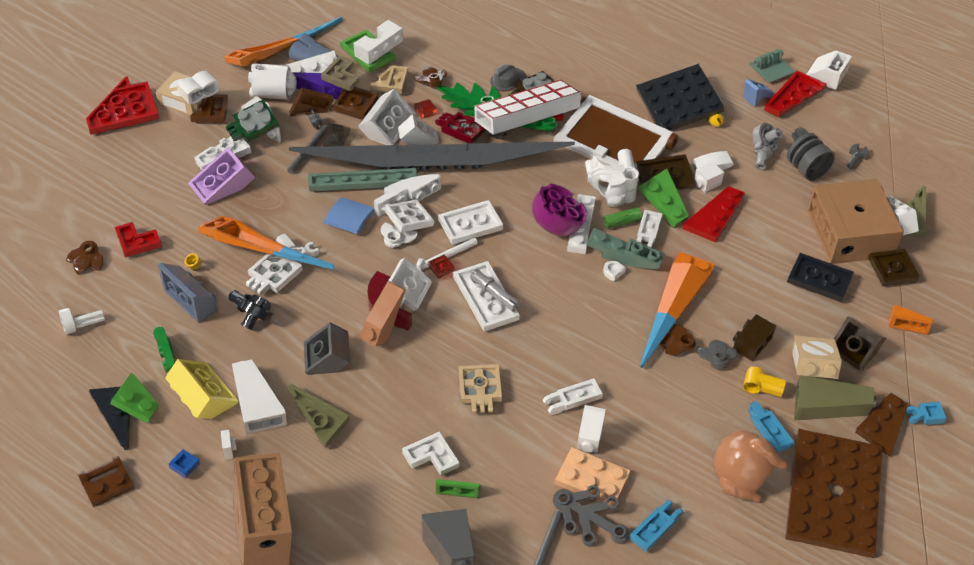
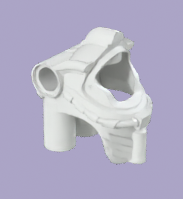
M622 149L618 152L619 163L614 166L601 164L596 156L585 162L588 175L587 182L606 198L607 206L619 207L624 203H632L636 199L639 172L635 169L632 152L629 149ZM598 181L608 182V187H602Z

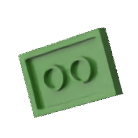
M368 30L340 42V47L368 73L396 60V55L391 50L370 65L355 57L354 43L365 35L369 38L377 39Z

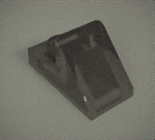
M328 123V135L323 146H343L351 128Z

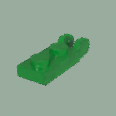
M157 326L153 331V335L157 341L161 358H165L162 364L165 372L168 373L176 360L164 327Z

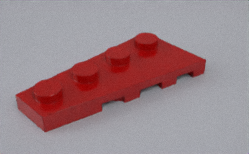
M728 186L683 224L682 229L716 243L743 200L745 192Z

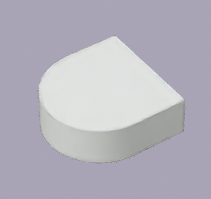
M617 261L606 262L603 269L604 275L613 282L626 272V267Z

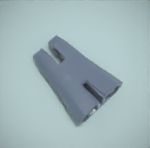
M305 33L300 37L299 41L291 45L289 58L300 61L331 51Z

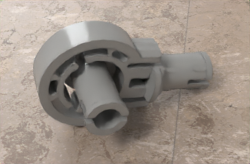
M763 123L754 128L753 144L755 154L757 155L755 168L757 167L759 170L766 169L767 158L772 157L773 151L779 146V139L783 137L781 129H774L768 123Z

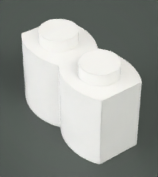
M200 71L194 76L182 79L177 83L178 94L189 104H195L204 97L213 96L219 91L218 81L207 71Z

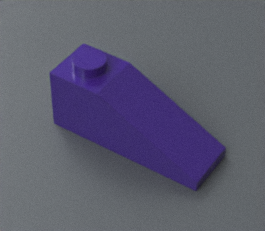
M292 72L296 76V88L299 90L305 88L333 95L334 99H338L343 92V88L321 80L322 73Z

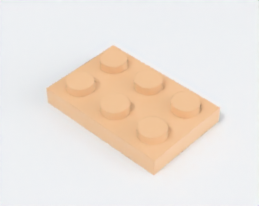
M571 447L555 479V485L575 493L585 491L591 485H596L600 489V497L595 501H606L609 496H615L619 499L630 475V470ZM596 490L590 491L591 495H596L598 493ZM610 501L608 504L610 506H615L616 502Z

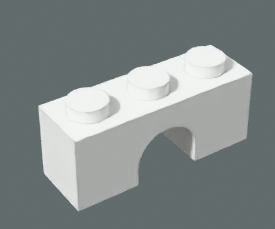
M389 20L385 21L377 27V39H372L365 35L354 43L355 57L370 65L403 41V28Z

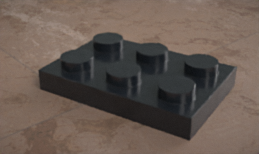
M799 253L787 283L842 302L854 271Z

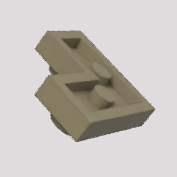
M339 55L321 74V80L351 91L359 83V76L349 73L354 67V61Z

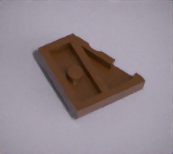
M301 88L289 111V115L295 117L296 113L304 112L306 115L312 114V109L314 113H327L334 101L333 95Z

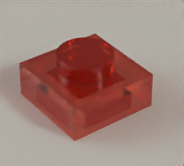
M430 99L414 104V109L421 119L437 114V109Z
M445 254L428 262V267L438 279L454 271V265Z

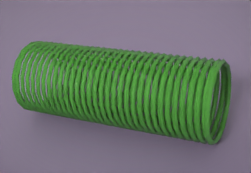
M639 208L605 215L603 216L604 226L606 229L641 221V211Z

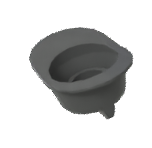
M501 65L495 70L490 84L497 91H508L516 86V82L525 79L526 73L519 68H515L513 65Z

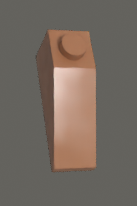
M391 281L387 282L365 320L360 335L362 340L375 347L388 342L406 289Z

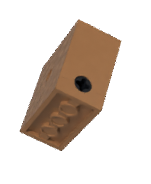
M877 179L814 185L807 212L831 264L869 260L868 258L872 253L893 251L899 248V242L904 234V230L899 224L897 215L893 212L890 201L886 198L883 187L880 186Z
M280 453L234 457L233 504L241 565H289L292 528Z

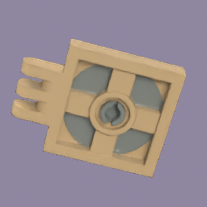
M499 364L458 366L461 404L471 403L472 413L477 412L476 406H480V413H485L484 406H488V412H493L492 402H502Z

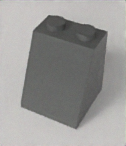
M466 509L422 514V539L439 565H474V551Z

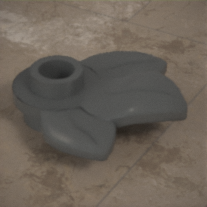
M712 340L709 343V347L697 348L699 356L702 359L709 360L711 366L715 369L726 368L729 361L737 357V350L727 348L726 344L720 340Z

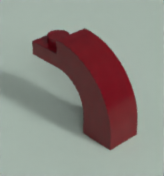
M376 271L371 278L367 290L369 311L372 310L391 276ZM399 308L394 325L408 331L412 326V313Z

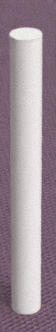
M472 238L426 260L422 270L477 245L476 238Z

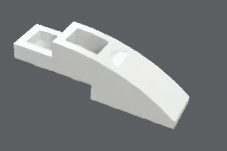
M439 174L421 175L404 179L385 187L384 195L374 200V213L380 217L386 213L384 211L386 205L416 199L421 201L432 193H436L441 189V176Z

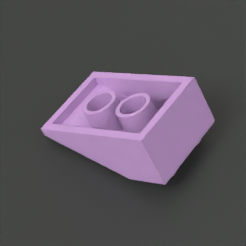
M227 147L188 184L201 201L208 205L242 190L256 177L243 161Z

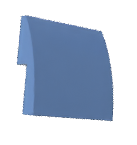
M341 197L328 212L324 219V224L358 234L365 228L366 220L373 215L374 207Z

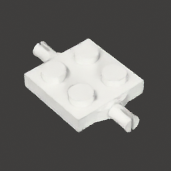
M404 257L399 261L389 281L406 289L400 308L405 303L411 310H417L432 283L422 271L426 263L422 258H419L416 265H414Z

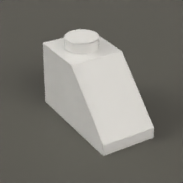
M411 115L398 127L401 141L409 145H433L440 142L437 130L414 115Z
M585 405L577 449L588 453H598L606 409Z

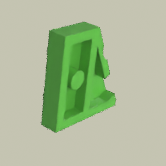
M133 373L128 376L110 403L147 424L159 406Z

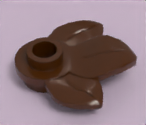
M426 67L422 70L423 74L415 76L414 79L419 83H428L429 87L435 88L442 85L443 78L447 76V71H437L436 68Z
M94 241L83 242L79 248L71 250L66 258L67 262L73 263V268L78 275L89 266L97 271H100L103 266V256L98 252V246Z
M674 324L670 329V333L666 334L660 345L666 347V354L679 355L683 351H692L696 346V341L693 335L687 333L686 328Z

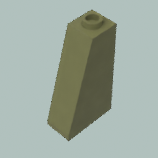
M800 375L796 385L794 420L869 416L871 409L875 408L877 403V396H874V387Z

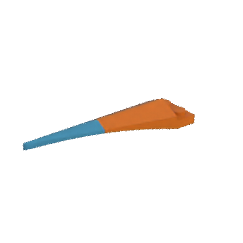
M341 16L319 27L279 41L237 49L225 55L224 59L226 63L240 65L241 67L249 65L252 68V64H260L291 48V45L299 41L300 37L305 33L312 37L343 21V18Z
M220 216L198 226L199 233L205 234L207 237H214L215 241L334 270V264L286 247L235 218Z
M679 251L672 264L641 361V368L644 367L684 310L708 282L714 270V263Z

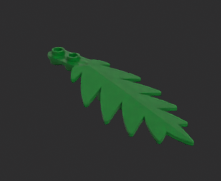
M458 82L454 88L446 86L436 87L438 91L445 94L441 95L442 99L456 102L450 104L452 108L468 110L464 111V115L475 116V105L501 98L494 86L491 87L489 96H486L477 83L473 84L471 94ZM548 117L516 128L526 127L532 130L540 129L551 132L558 127V123L555 118Z

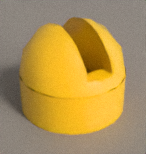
M719 113L711 116L709 123L714 127H719L723 125L724 118Z
M195 253L189 254L184 260L185 265L191 270L199 269L202 263L200 257Z

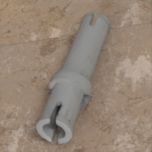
M479 269L474 270L476 274L474 272L471 273L470 279L480 285L484 292L490 293L512 312L519 308L520 302L498 286L493 278H488Z

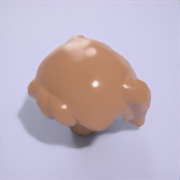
M750 431L731 432L722 439L720 445L716 448L713 459L714 471L720 480V486L725 494L758 503L762 497L757 490L769 477L773 468H787V462L779 456L775 448L766 439L759 438V435Z

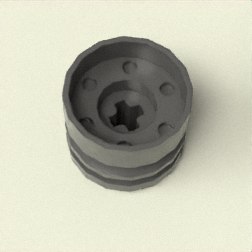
M807 133L799 137L787 152V160L807 180H815L823 176L832 167L836 158L835 153L823 144V141L814 133Z

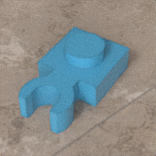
M940 402L920 403L918 408L910 406L906 410V414L914 415L909 419V423L912 424L918 423L919 420H923L924 425L945 423L947 419Z

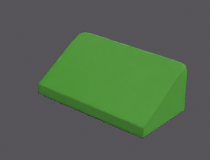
M436 479V494L479 498L480 484Z

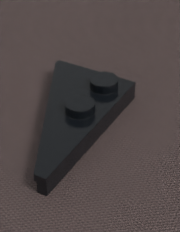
M121 386L89 389L91 398L95 401L100 413L116 436L118 443L124 450H129L130 414L110 404Z

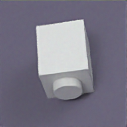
M714 162L696 169L694 178L696 186L704 193L721 186L724 172Z

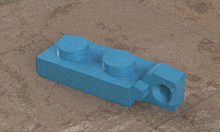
M758 401L751 403L748 409L751 415L750 418L763 438L778 453L793 447V439L773 412L767 409L764 410Z

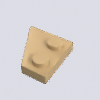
M391 65L386 72L379 76V80L376 83H370V90L389 92L395 89L399 94H402L408 75V67Z

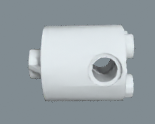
M252 64V72L248 74V82L252 85L249 91L250 97L255 98L257 96L259 98L288 100L296 90L297 80L296 76L291 72L290 66Z

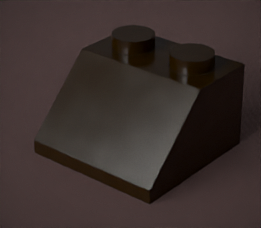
M848 316L834 339L841 359L862 371L878 353L886 337L857 319Z

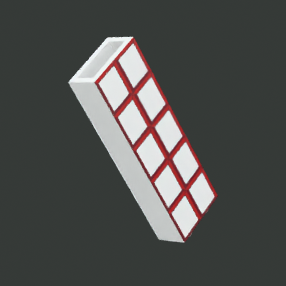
M558 80L475 105V121L494 135L580 108L581 94L580 91L563 80Z

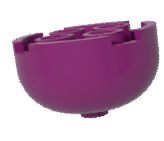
M556 184L542 186L532 202V213L536 222L545 231L556 236H569L577 232L587 220L588 213L583 203L579 204L572 197L574 193Z

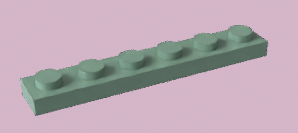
M416 168L308 174L309 191L384 188L401 180L416 177L417 173Z

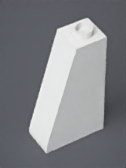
M253 360L232 363L246 434L286 426L285 409Z

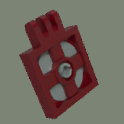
M444 112L435 120V124L441 127L442 133L462 140L465 143H473L486 131L484 127L475 121V118L457 112L455 115Z

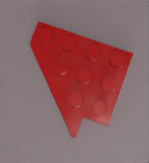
M126 76L88 115L86 121L90 135L160 118L148 81L130 85L129 78Z

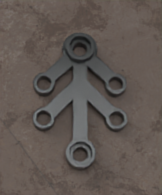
M591 485L587 490L572 493L567 489H561L554 494L553 503L557 509L562 510L565 522L563 527L567 535H574L577 532V525L572 521L571 510L579 514L583 531L582 541L585 546L591 547L596 542L595 534L591 531L589 521L611 533V538L615 543L622 544L627 541L629 535L626 526L622 524L614 525L596 514V512L605 510H617L619 507L617 497L609 496L606 501L584 506L577 503L589 498L591 500L598 499L600 497V489L596 485ZM596 490L598 493L596 495H591L590 491ZM565 496L568 499L567 501L562 502L560 501V498ZM610 501H615L616 505L610 506L608 503ZM568 525L574 526V529L571 531L566 528ZM618 529H621L624 533L622 535H617L615 532ZM587 536H591L593 540L591 542L585 541V538Z

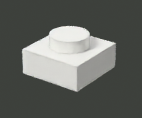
M229 430L221 431L224 458L225 460L234 459L233 450H237L235 437L231 438Z

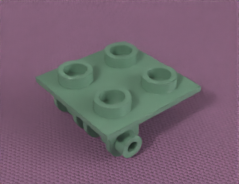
M776 49L773 52L756 57L753 62L749 63L768 83L795 73L781 59L784 54L781 49Z

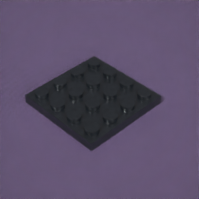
M699 63L636 85L637 92L653 122L669 131L725 112L722 102Z

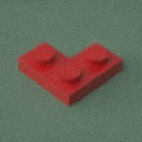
M133 222L115 227L125 258L162 247L156 229L137 234Z

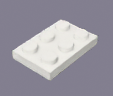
M489 200L438 215V221L452 245L503 230V223Z

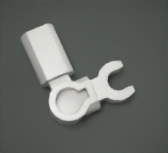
M282 234L276 239V242L311 257L319 255V249H313V242H309L305 247L299 248L296 247L287 234Z

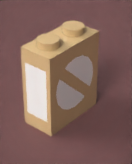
M176 71L156 90L159 105L187 115L196 114L199 111L198 107L206 101L207 97H204L195 104H189L178 94L177 83L190 76Z
M794 336L792 357L797 375L838 379L842 361L835 339Z

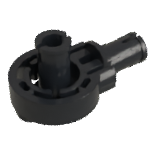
M232 290L228 295V299L237 304V309L240 312H248L241 325L250 330L253 329L258 318L269 323L273 316V313L270 312L271 305L269 301L259 295H243L237 290Z

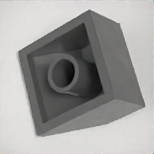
M329 322L304 341L305 374L337 373L350 363L347 330Z

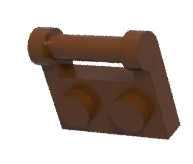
M119 456L86 473L83 471L77 474L93 507L134 489L133 483ZM115 468L117 469V472H114L95 482H92L90 484L88 482L89 480L98 477L106 472H109Z

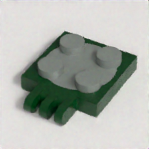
M264 99L233 114L235 122L227 125L226 130L233 141H238L245 137L250 142L279 127V123Z

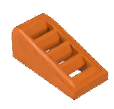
M893 305L889 316V327L928 334L933 324L932 318L898 305Z

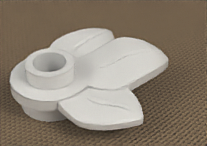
M386 222L381 227L384 243L391 248L398 247L402 243L412 242L418 234L416 231L401 233L396 225L392 226Z

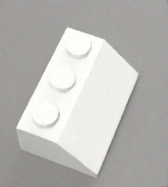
M392 89L379 98L358 127L368 139L384 145H394L399 138L398 127L411 115L415 116L416 113L395 89Z

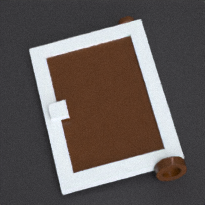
M589 95L587 98L584 96L581 98L580 108L576 110L553 138V142L575 141V145L566 148L589 159L596 156L601 164L614 166L619 163L618 152L622 149L631 150L635 164V161L658 158L665 147L672 151L678 142L679 135Z

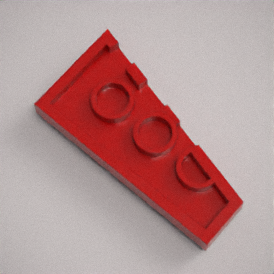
M797 70L766 103L764 111L780 117L824 90L827 83Z

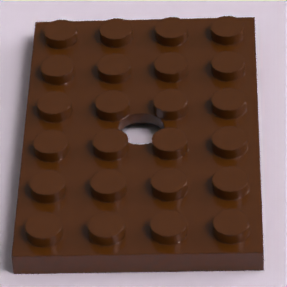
M798 429L785 539L874 558L876 554L882 446ZM831 484H836L843 489V493L838 497L833 496L827 487Z

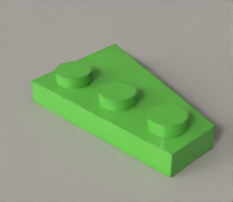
M667 169L640 185V192L662 213V216L673 228L688 219L689 215Z

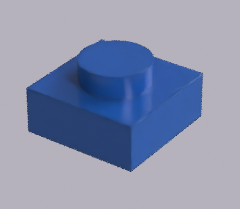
M182 449L170 461L169 468L186 479L200 465V461Z

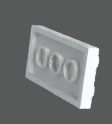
M488 261L453 272L455 282L484 332L519 320L520 315L517 310L512 312L490 293L484 292L480 285L470 279L471 273L474 272L476 274L474 270L479 269L488 278H493L495 283L505 290Z

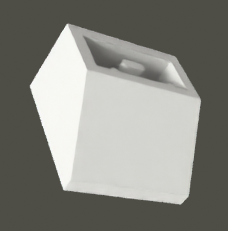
M837 50L820 56L816 59L807 75L827 83L826 86L828 88L836 90L848 71L852 56Z

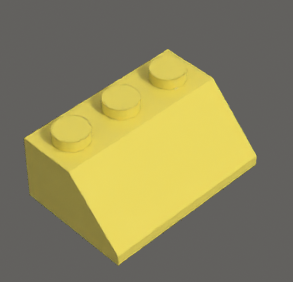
M177 359L165 377L170 387L181 397V401L189 407L192 415L198 419H213L239 402L207 362Z

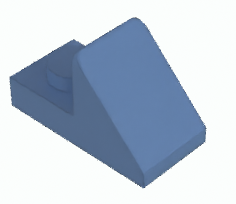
M749 79L745 81L744 99L755 107L761 98H772L774 92L762 83Z

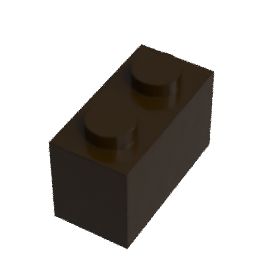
M756 314L751 320L748 319L745 322L741 332H736L733 337V348L737 350V353L753 362L772 340L777 325Z

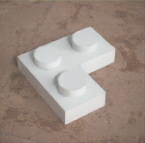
M440 432L402 448V454L411 468H415L430 460L440 476L459 468V461Z

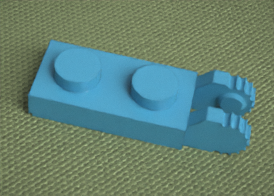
M668 499L660 508L657 507L631 533L629 539L647 552L682 516L683 510L678 508L671 516L666 514L673 504Z

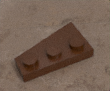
M890 393L857 427L855 433L871 444L882 446V452L890 457L908 403Z

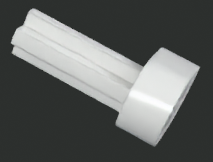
M69 308L58 310L66 335L76 332V328L105 321L101 310L74 318Z

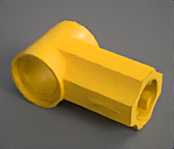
M750 367L747 369L743 388L752 394L761 391L782 397L786 380L766 375L759 367Z

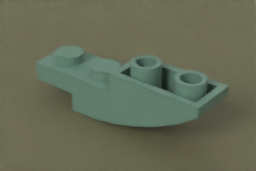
M593 228L586 244L603 252L602 258L637 268L659 269L665 254L631 238L629 242H625L596 228Z

